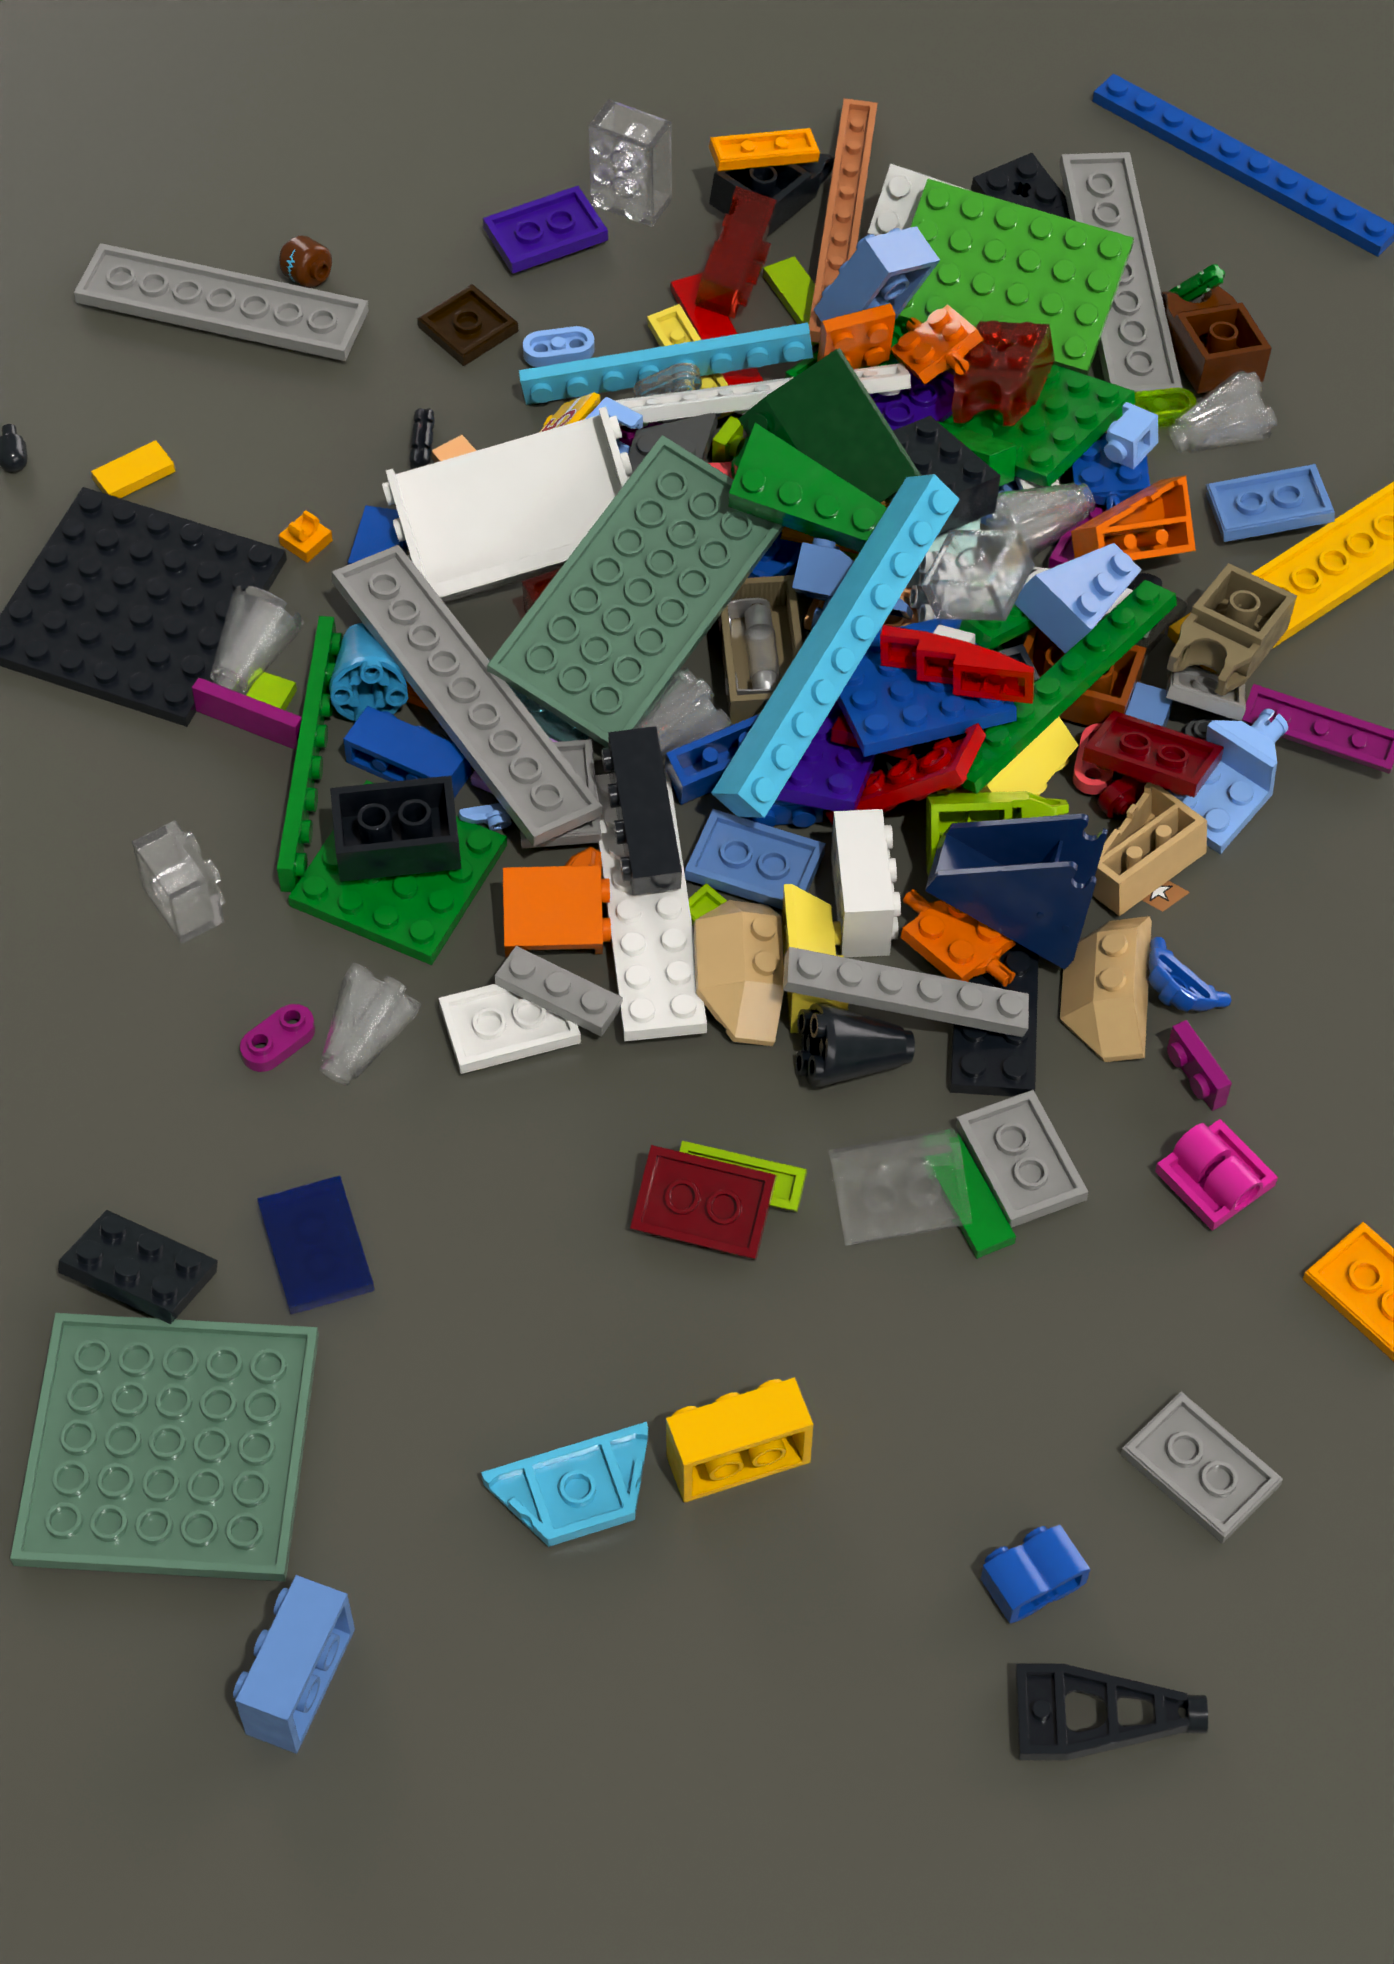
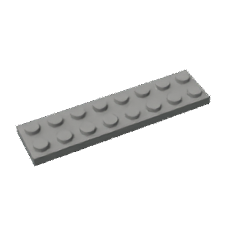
M1130 152L1062 154L1059 167L1070 219L1134 237L1133 247L1098 344L1104 379L1106 382L1134 390L1135 399L1179 397L1183 388Z
M102 243L99 244L74 291L76 303L346 361L369 312L368 300Z

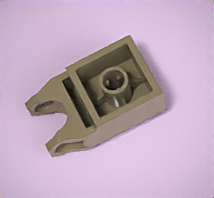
M1228 563L1194 604L1190 615L1182 623L1178 642L1170 654L1167 669L1175 673L1183 671L1192 665L1210 667L1218 674V684L1214 692L1221 696L1226 695L1228 692L1245 684L1286 632L1297 595Z

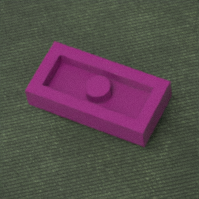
M1187 1020L1172 1026L1167 1046L1171 1062L1177 1068H1182L1189 1078L1190 1086L1198 1099H1204L1211 1111L1226 1105L1232 1082Z

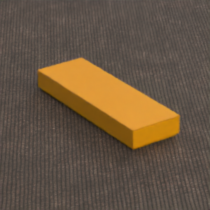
M810 128L710 137L709 149L718 171L818 162L820 155Z

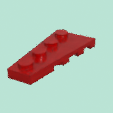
M977 723L966 728V737L952 743L949 737L935 743L934 750L921 759L917 760L915 755L912 754L907 759L900 760L887 775L882 770L870 774L856 810L883 809V812L895 808L900 803L912 799L914 801L922 800L932 792L944 788L952 790L959 787L967 779L971 765L986 737L985 732ZM827 810L825 814L833 825L834 811Z

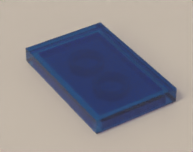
M340 1175L257 1198L291 1315L375 1291Z

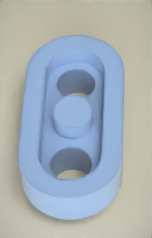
M581 326L536 331L527 335L523 340V357L529 365L534 367L590 359L595 351L593 333Z

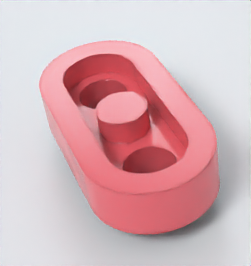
M1103 723L1092 724L1084 729L1074 765L1072 779L1075 787L1081 792L1090 795L1101 794L1112 783L1114 774L1113 770H1103L1095 764L1082 760L1084 747Z

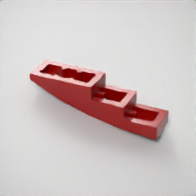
M883 625L880 634L881 666L917 670L918 681L953 684V695L1033 703L1034 667L1000 652L963 640L920 630Z

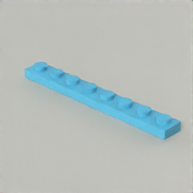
M807 322L519 370L526 405L572 397H582L593 392L618 391L754 367L758 368L772 364L795 362L813 358L809 324Z

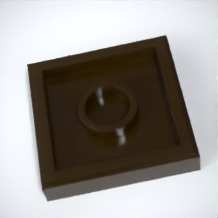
M473 284L417 318L418 328L462 366L469 364L519 332L518 322Z

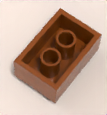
M1037 626L1029 630L1024 647L1039 677H1041L1066 653ZM1134 645L1059 717L1090 726L1096 723H1104L1113 710L1125 714L1136 683L1140 682L1147 648Z

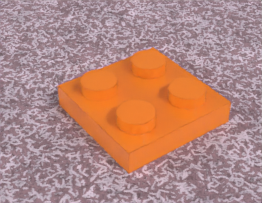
M891 303L823 320L821 322L817 362L836 349H841L853 369L877 366L882 362L888 361L896 313Z

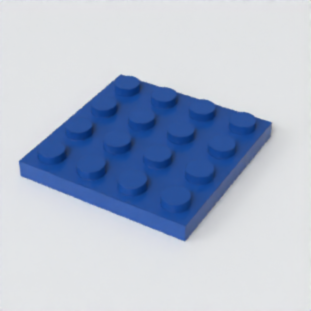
M962 612L946 615L942 618L911 623L900 628L933 633L940 624L959 629L962 618L966 617V614ZM881 631L874 638L837 699L864 757L963 734L966 728L977 723L984 729L1017 721V708L1011 701L953 695V684L918 681L917 670L881 666Z

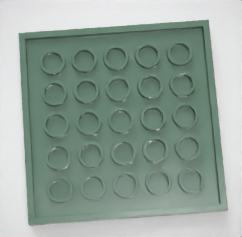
M55 1313L10 1557L13 1566L286 1582L319 1340L318 1327L178 1319L169 1324L158 1318Z

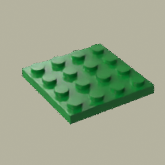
M1014 354L976 390L975 396L967 399L965 405L943 423L1016 444L1015 477L1049 488L1108 430L1112 422L1117 421L1122 416V406L1126 402L1134 405L1136 400L1134 390L1048 362L1033 360L1027 355Z
M366 780L364 784H374V783H373V782H370V781H368V780ZM456 816L461 869L340 882L333 829L305 871V877H301L289 895V906L432 965L507 847V836L477 824L467 823Z

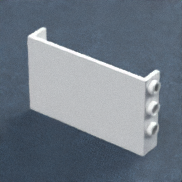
M602 407L599 408L600 415L399 474H395L393 469L386 470L389 482L382 483L388 505L395 504L399 518L394 519L393 524L399 542L406 540L410 553L407 556L444 603L556 571L564 565L627 482V475L633 474L628 453H620L616 439L622 438V433L616 415L609 417L607 408Z

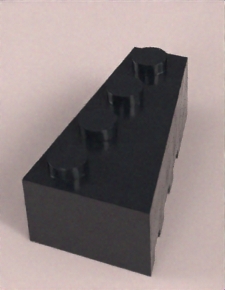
M657 727L608 732V748H602V761L604 771L609 772L611 784H608L610 807L616 808L618 820L614 821L617 845L623 844L625 857H620L623 882L630 881L633 895L681 889L682 869Z

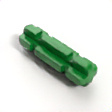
M1212 264L1180 285L1172 288L1169 292L1176 293L1180 298L1192 302L1209 292L1210 289L1222 284L1225 271L1220 269L1218 264Z

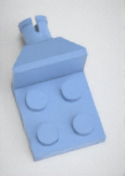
M1264 709L1251 726L1243 721L1212 720L1207 725L1206 741L1224 747L1220 763L1194 798L1175 794L1171 790L1168 791L1207 820V846L1219 854L1227 848L1273 795L1277 768L1275 742L1288 731V724L1280 714L1270 722L1269 719L1275 712L1272 709Z

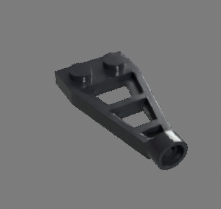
M1016 1664L1019 1760L1066 1761L1179 1733H1207L1208 1704L1206 1695H1187L1184 1692L1067 1664ZM1072 1692H1080L1100 1698L1106 1705L1107 1720L1102 1726L1082 1732L1072 1731L1066 1724V1696ZM1120 1698H1131L1150 1702L1153 1706V1721L1145 1725L1128 1727L1120 1725L1118 1722L1117 1701ZM1179 1708L1185 1709V1718L1179 1716Z

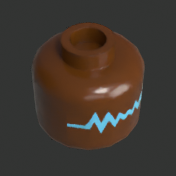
M299 235L292 238L283 245L280 251L279 260L282 273L303 287L314 288L322 284L330 274L332 255L329 249L308 236Z

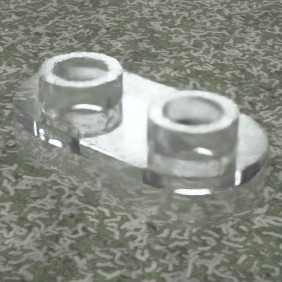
M691 363L672 365L638 381L633 387L634 398L698 390L702 386L700 369Z

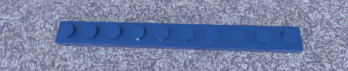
M1114 73L1093 93V103L1377 257L1394 242V224Z

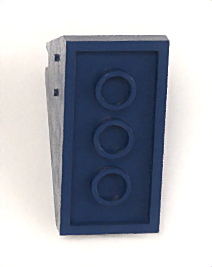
M1082 813L952 823L939 839L925 891L1065 970L1075 957L1097 878L1095 874L1108 830L1104 828L1097 835H1088L1084 829L1088 825L1089 817Z

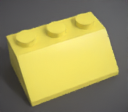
M1058 717L979 792L1027 791L1040 795L1047 788V782L1055 772L1060 771L1068 764V757L1079 745L1061 718ZM962 786L952 790L944 788L937 791L938 794L973 793Z
M784 884L782 909L784 960L789 947L844 957V955H836V946L841 945L842 935L840 921H833L832 905L793 884ZM787 992L790 1033H799L797 1028L799 1011L801 1009H809L812 1004L826 1003L848 1010V1003Z

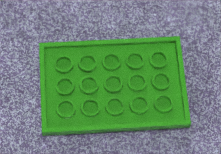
M927 179L911 227L917 226L940 261L896 319L904 322L909 320L914 324L911 318H915L924 323L931 313L942 309L948 304L977 328L984 339L979 344L1016 355H1027L1033 360L1048 362L1088 375L1133 247L1134 237Z

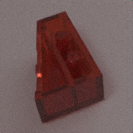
M736 186L729 214L725 215L722 222L724 228L718 241L714 243L702 274L694 305L734 319L740 306L747 307L753 291V286H750V284L756 286L763 265L759 264V262L762 264L766 263L772 244L766 242L777 200Z

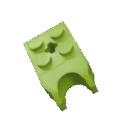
M1027 791L930 794L926 797V865L928 877L939 839L952 823L1069 813L1068 802L1063 799L1044 798Z

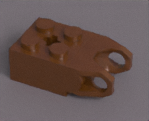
M1219 286L1205 293L1201 298V303L1188 302L1173 292H1161L1176 360L1197 394L1264 382L1272 348L1242 302L1237 303L1233 296Z

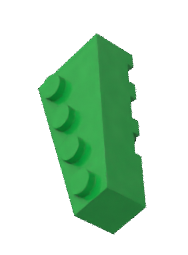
M757 423L754 424L730 488L728 504L730 508L816 538L833 541L836 545L859 553L887 509L886 506Z

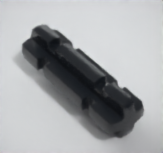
M418 408L414 414L415 424L413 425L412 450L410 451L411 469L429 465L431 461L432 430L435 418L434 411L430 408Z

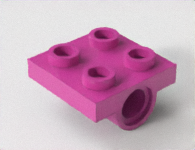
M1221 1119L1209 1127L1201 1123L1191 1128L1180 1138L1173 1152L1157 1163L1155 1170L1165 1183L1212 1231L1276 1186L1278 1179L1267 1165Z

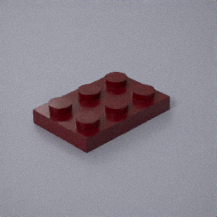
M1113 710L1084 747L1082 760L1095 764L1103 770H1113L1131 776L1139 782L1152 783L1169 789L1175 794L1194 798L1220 763L1224 747Z
M651 1145L630 1229L757 1260L777 1176Z

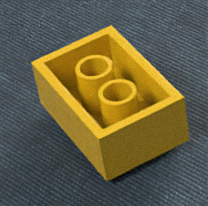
M795 1377L784 1381L780 1379L769 1380L761 1384L758 1389L743 1394L737 1392L728 1393L719 1397L714 1403L702 1407H683L674 1412L672 1416L666 1418V1457L684 1503L811 1463L813 1422Z

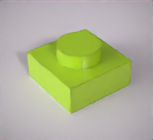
M730 416L712 439V463L731 462L735 456H738L744 446L743 426L737 418Z

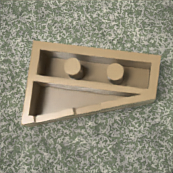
M1146 783L1143 795L1136 804L1132 803L1127 810V817L1118 830H1113L1104 843L1095 874L1097 881L1092 896L1118 916H1121L1207 853V820L1161 786Z

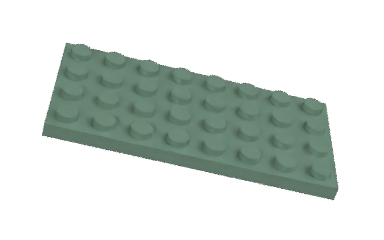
M661 435L488 663L487 672L504 680L512 688L608 748V732L637 729L785 526L728 507L729 491L734 479Z

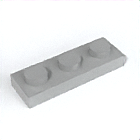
M515 946L494 975L495 985L601 1037L621 1010L623 997L518 946Z

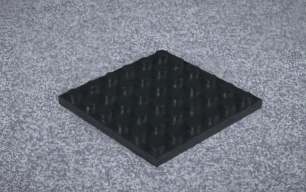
M83 487L0 614V666L188 727L197 712L192 686L198 678L214 683L287 561L286 550Z

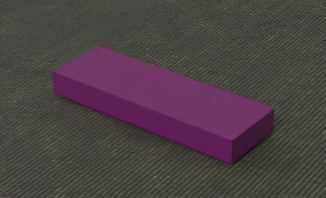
M198 678L192 686L197 712L297 750L301 716L202 678Z

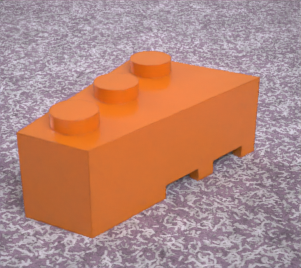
M1186 475L1159 480L1073 529L1071 535L1074 557L1078 558L1112 543H1115L1132 560L1196 551Z

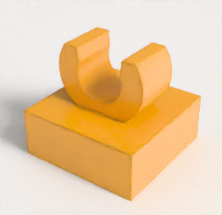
M307 510L278 535L280 545L306 563L333 541L332 531L320 524L319 519Z

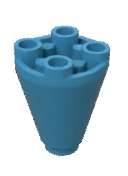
M363 623L350 626L343 636L329 684L331 703L339 714L353 721H357L367 706L394 714L408 700L406 679L396 661L375 640Z

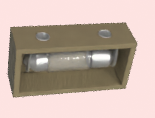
M794 575L747 578L718 617L730 726L761 713L803 645L796 591L792 588Z

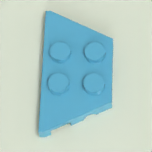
M647 1422L481 1472L483 1484L548 1547L633 1521L636 1517L649 1436Z

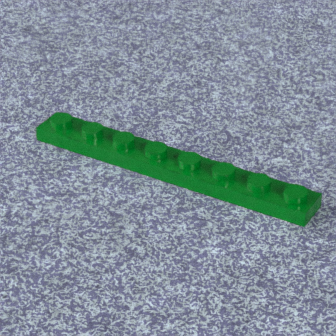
M1144 580L1034 683V700L1032 704L1013 702L1017 708V721L983 730L986 737L971 765L967 779L960 786L976 794L985 787L1177 605L1176 593Z
M319 616L277 865L281 892H292L299 882V877H305L308 865L307 853L303 852L305 844H311L313 836L312 820H309L310 812H316L318 805V789L314 788L315 780L322 779L323 757L319 756L320 748H326L328 743V726L324 725L325 717H331L333 712L329 684L335 667V656H338L343 639L342 633L336 632L335 619L331 616Z

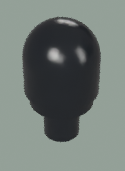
M6 424L2 427V436L0 437V466L8 472H18L27 464L26 443L17 434L15 425Z

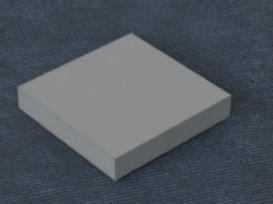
M1189 666L1183 671L1175 673L1170 670L1167 672L1166 698L1238 721H1242L1246 710L1245 684L1221 696L1214 692L1218 684L1217 673L1195 666Z

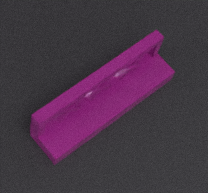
M1253 684L1242 718L1244 723L1251 726L1264 709H1272L1275 712L1269 719L1270 722L1280 714L1288 724V731L1281 738L1388 774L1391 773L1394 765V730Z

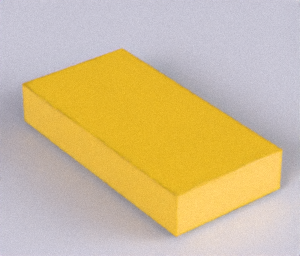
M155 440L92 470L91 474L93 481L104 494L122 498L176 471L174 462Z

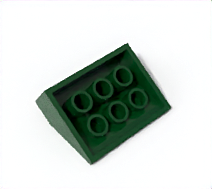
M841 349L834 350L765 396L738 419L749 437L754 424L757 423L884 506L893 500L906 477L921 476Z

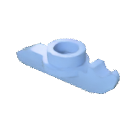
M500 803L464 808L458 812L460 820L471 824H488L489 830L492 831L502 830L512 825V818Z

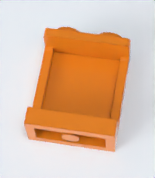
M601 865L503 868L505 957L510 955L515 946L524 950L595 949V954H603V942H611L610 917L602 918V903H610L609 878H601Z

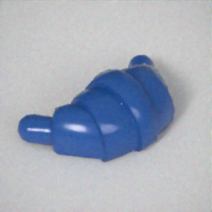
M1154 937L1151 940L1148 965L1150 975L1148 981L1160 993L1158 998L1163 1004L1167 1006L1173 1004L1177 1009L1186 1013L1189 1010L1199 1012L1211 1010L1215 1007L1225 1008L1230 1005L1232 1000L1229 993L1216 991L1212 985H1207L1186 965H1183L1174 957L1172 951L1167 950L1166 942L1162 937Z

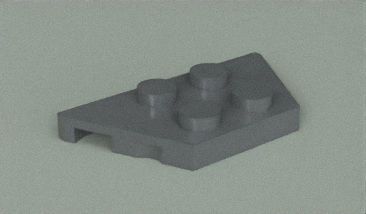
M707 413L636 430L628 454L632 471L636 470L661 435L703 461H706L718 424L716 413Z

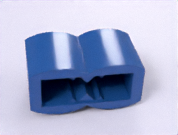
M1061 1525L1049 1529L1046 1526L1038 1527L1026 1535L1023 1539V1545L1011 1549L1003 1546L994 1550L986 1557L980 1579L1009 1624L1030 1616L1048 1603L1071 1594L1087 1583L1090 1568Z

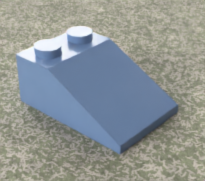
M813 538L812 544L802 542L792 588L803 597L825 601L826 598H832L854 561L839 550L840 547L836 546V543L833 541ZM899 598L889 615L912 619L913 611L906 602Z

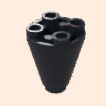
M815 1003L809 1009H801L799 1011L797 1028L799 1034H802V1051H798L796 1054L795 1068L797 1075L806 1076L807 1082L812 1087H821L898 1068L903 1063H911L914 1058V1035L912 1031L904 1030L899 1025L826 1003Z

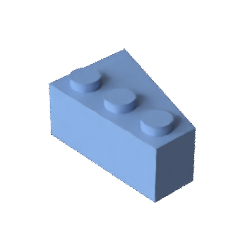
M1112 543L1036 574L1010 600L1052 642L1066 653L1097 625L1139 574L1141 569L1132 561L1129 555L1124 553L1115 543Z

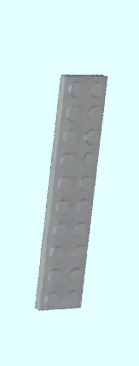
M399 545L332 571V583L375 640L396 661L407 682L533 847L602 816V804L509 685L499 677L487 672V665L490 662Z

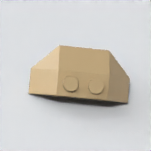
M728 900L696 919L693 924L696 994L704 1001L705 1006L714 1018L727 1029L726 1033L733 1042L773 1046L776 1040L784 994L781 916L769 905Z
M1150 916L1113 920L1104 924L1079 940L1074 960L1065 970L1063 969L1060 1020L1104 1062L1145 1058L1149 986L1148 965L1152 926Z

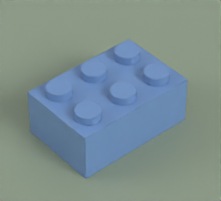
M917 226L902 230L895 228L888 233L877 236L874 234L867 235L857 243V250L850 260L839 268V275L834 282L823 290L822 298L813 310L822 322L823 320L891 303L897 318L939 263L940 259Z
M298 1575L295 1576L290 1588H283L278 1595L274 1606V1615L276 1617L270 1629H264L260 1633L254 1647V1656L256 1657L249 1672L243 1671L233 1692V1698L236 1699L238 1714L240 1715L246 1735L296 1754L355 1631L349 1599L346 1593Z

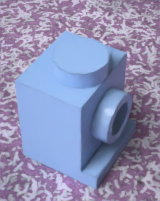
M1126 402L1122 406L1121 418L1118 421L1112 422L1107 430L1106 441L1108 443L1104 447V452L1108 459L1134 469L1158 443V415Z

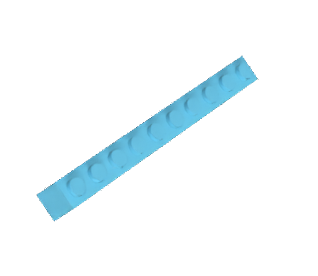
M935 474L906 477L711 792L737 817H766L960 500Z

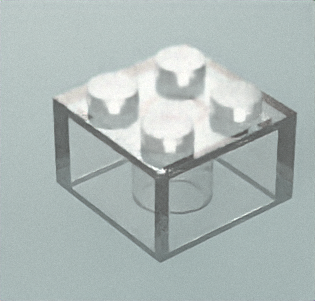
M950 530L921 583V587L936 619L1006 621L1034 567V562L1020 530Z
M174 820L132 841L143 889L181 944L224 922L221 905L225 904V899L216 884L221 880L220 875L210 859L204 861L200 856V846L191 831L184 833L177 821Z

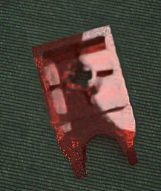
M979 321L976 328L984 340L969 350L963 357L969 363L968 371L966 372L961 368L964 374L959 375L956 373L953 378L955 392L951 409L954 423L968 422L981 411L995 409L1000 410L1003 414V426H1013L1029 412L1031 405H1036L1055 361L1050 325L1034 324L1032 322Z

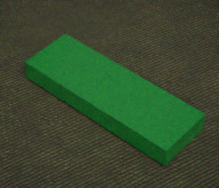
M959 1134L922 1148L920 1158L976 1259L1015 1244L1016 1235Z

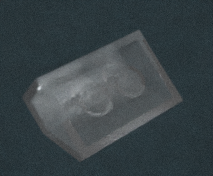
M954 1128L828 1150L845 1246L973 1224L961 1146Z

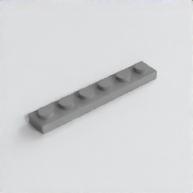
M789 947L785 954L783 991L1023 1037L1028 1030L1029 994L794 947Z

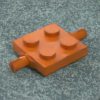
M947 304L942 309L931 313L924 323L915 318H911L914 324L908 320L906 329L909 332L904 334L898 343L891 348V352L896 360L903 363L906 369L925 385L949 368H952L959 375L964 374L961 368L967 372L969 363L963 357L984 339L977 328Z
M912 889L911 892L905 895L903 903L907 904L919 915L902 928L900 938L947 978L968 982L975 976L989 973L1004 987L1013 981L1016 973L1012 972L999 960L1005 952L1016 945L1015 941L942 900L929 903L915 889Z

